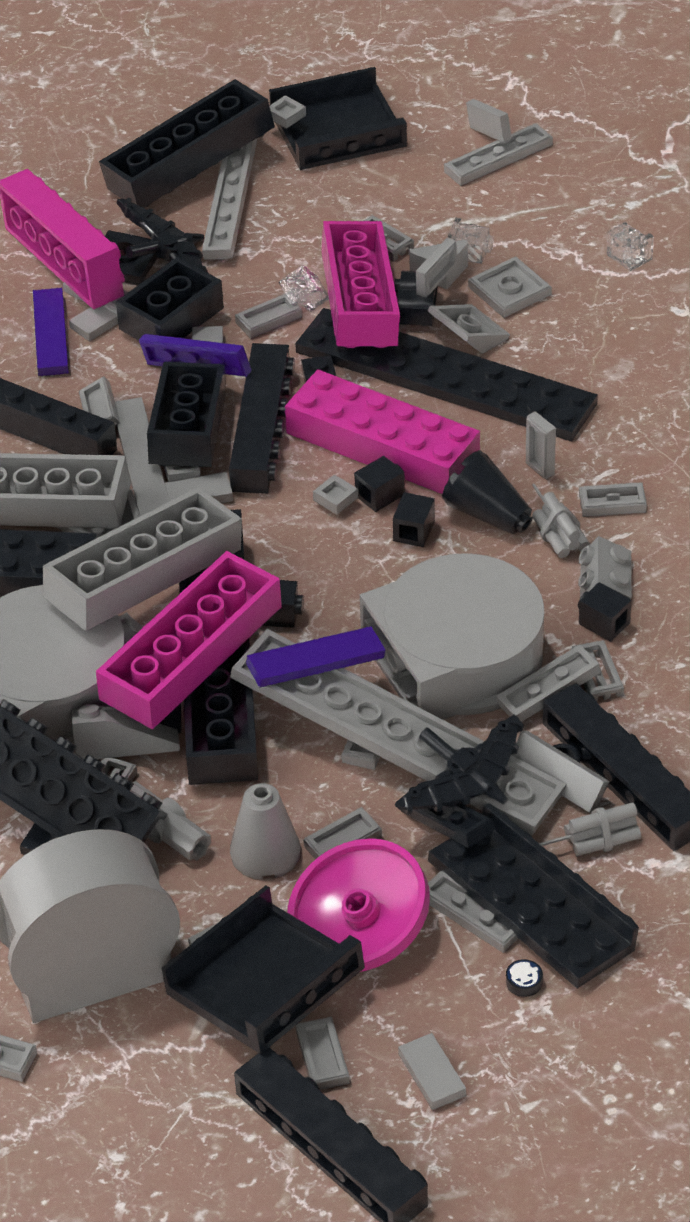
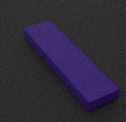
M63 289L33 290L38 376L69 374Z
M144 334L139 339L148 365L162 366L163 362L225 364V374L247 377L252 371L243 345Z
M372 626L250 654L247 655L246 665L259 688L382 659L385 656L386 649Z

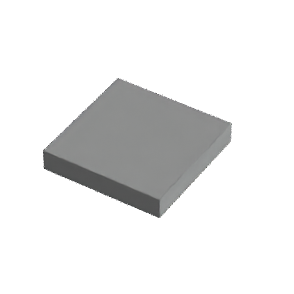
M517 257L511 258L468 279V287L503 318L552 295V287Z

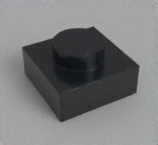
M331 356L301 359V369L305 383L317 369L336 376Z

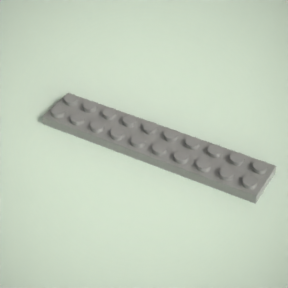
M269 629L265 630L231 670L230 678L426 781L435 779V776L443 772L447 765L445 759L419 738L420 733L426 727L430 728L456 751L462 747L475 748L478 744L484 742L344 668L259 688L246 665L247 655L296 644ZM511 755L507 764L510 772L508 775H501L497 782L499 788L508 798L507 803L503 805L483 794L470 799V804L482 810L484 805L491 803L500 812L505 813L523 831L533 836L561 798L566 783Z

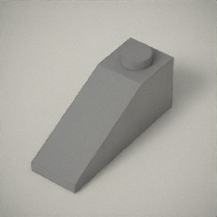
M86 704L78 709H72L74 745L77 746L75 753L84 759L87 754L96 759L180 751L177 729L158 724L152 730L109 706Z

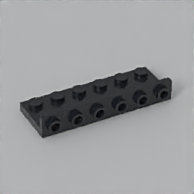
M2 699L0 703L1 801L57 838L75 832L102 829L128 833L145 842L158 820H165L168 814L160 809L163 802L147 792H144L142 796L131 790L134 783L118 773L114 777L102 771L106 766L89 754L84 759L74 753L77 748L76 745L60 735L57 740L46 734L49 729L47 726L32 717L27 722L18 716L21 709Z
M491 803L483 806L482 814L493 820L495 827L493 832L469 848L450 838L429 851V863L439 871L445 872L467 891L465 893L484 910H489L493 913L497 921L508 930L514 931L518 939L577 989L635 951L639 927L634 920L621 912L609 902L606 896L598 893L579 874L569 869L555 854L546 850L528 832L523 831L505 813L500 812Z

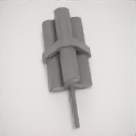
M533 484L532 486L544 502L542 509H537L533 512L532 518L541 530L540 535L542 539L550 543L558 557L565 558L569 555L570 550L578 548L581 552L585 546H590L589 541L580 529V522L563 503L558 501L553 492H547L543 496L537 486Z
M632 802L607 810L603 807L597 808L589 815L569 820V824L564 825L566 836L539 844L545 846L570 838L577 857L603 850V852L612 851L613 846L641 838V832L636 820V806Z

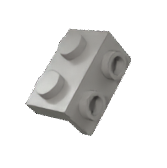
M598 536L590 546L587 545L582 549L579 556V563L581 564L578 581L580 597L584 592L590 591L600 582L631 599V550Z

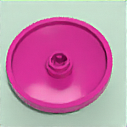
M381 839L353 840L326 851L305 869L291 892L287 913L339 944L349 935L360 940L365 968L360 972L391 961L402 953L417 937L429 910V885L416 859L403 847Z

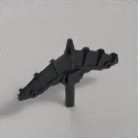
M131 198L117 200V205L121 208L124 216L132 223L144 229L151 237L150 242L128 246L126 248L128 258L155 253L159 258L172 261L178 256L208 273L207 268L201 262L203 254L194 245L204 239V234L184 233L175 227V222L172 220L168 222L154 214L153 209L149 208L147 210L132 203Z
M513 714L505 721H500L491 730L488 738L482 744H478L475 748L462 747L458 751L453 749L430 728L426 727L420 733L419 738L447 761L446 768L435 776V779L421 782L417 786L411 787L408 793L396 801L395 807L399 810H405L406 814H412L413 810L434 808V811H441L442 806L459 802L463 805L470 804V799L483 794L503 805L506 804L508 798L499 788L497 782L501 775L505 776L510 772L507 764L511 754H517L519 746L515 742L517 733L523 731L524 724Z

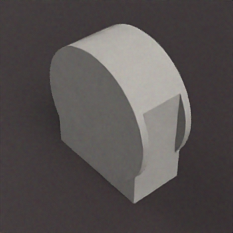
M469 553L438 556L410 568L395 582L359 594L361 629L372 626L386 649L384 658L375 660L400 698L442 720L454 715L481 714L500 709L501 707L496 698L498 694L542 668L544 642V603L535 583L523 571L503 560Z
M43 585L19 589L0 597V703L2 699H5L21 709L18 716L27 722L32 717L47 726L49 729L46 734L57 740L60 735L74 743L72 709H78L86 704L111 707L99 700L95 671L126 644L124 629L119 616L116 615L85 631L43 597Z
M102 829L67 834L46 842L24 855L0 879V941L9 948L8 966L16 986L21 991L33 1023L164 982L161 968L171 959V950L179 935L180 917L173 899L160 886L159 869L151 850L140 839L128 833Z

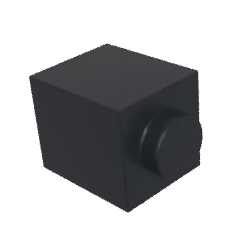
M384 455L354 473L355 487L358 488V499L374 512L399 499L405 492V474L403 469Z
M403 493L393 516V541L419 547L425 546L435 523V498Z
M280 580L282 607L262 626L295 628L297 614H303L304 595H298V581Z
M599 582L590 591L584 592L579 599V624L611 642L630 624L632 600Z

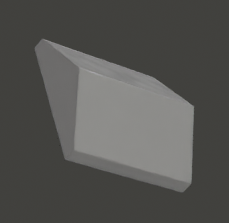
M472 304L430 306L428 309L429 313L482 354L509 339L510 334Z

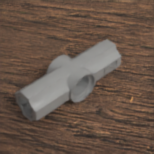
M137 781L132 782L134 783L131 788L132 791L140 796L144 792L151 794L163 802L160 809L168 814L165 820H158L148 838L158 844L164 841L188 860L195 859L198 861L203 857L208 846L211 844V835L187 819L183 809L175 800L168 797L161 800Z

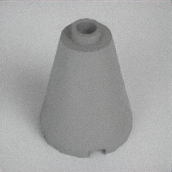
M259 783L250 786L244 793L230 843V855L234 867L245 876L261 880L266 875H274L275 878H278L291 871L299 861L300 840L278 790L272 785Z

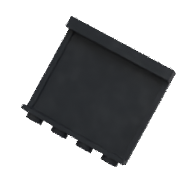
M375 67L269 89L270 105L283 96H287L306 106V116L287 129L276 123L299 170L407 147V123L403 117L396 119L376 83Z
M265 885L229 915L222 918L219 923L205 934L198 937L176 957L170 959L161 969L167 995L259 1054H262L362 971L365 965L360 940L351 935L340 944L275 906L272 903L270 887Z

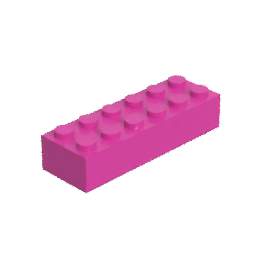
M28 168L0 180V200L5 228L59 279L65 282L93 310L124 296L123 283L125 279L120 269L119 259L121 258V253L116 243L110 242L100 229L93 227L85 216H81L76 212L69 202L66 203L54 189L51 190L44 183L41 177L34 175Z
M323 221L321 253L336 346H344L346 348L358 346H375L377 348L398 346L400 312L382 221Z
M318 369L285 405L287 434L366 465L384 455L403 469L405 480L441 494L453 472L459 475L465 468L461 464L464 459L473 452L480 450L479 430Z
M226 551L95 671L99 700L153 730L282 607L280 578Z

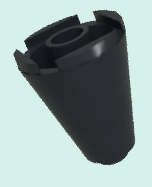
M481 450L473 452L461 463L465 466L459 475L453 472L444 487L442 499L448 506L510 534H515L518 531L520 533L524 532L533 519L530 516L532 513L531 507L487 454Z

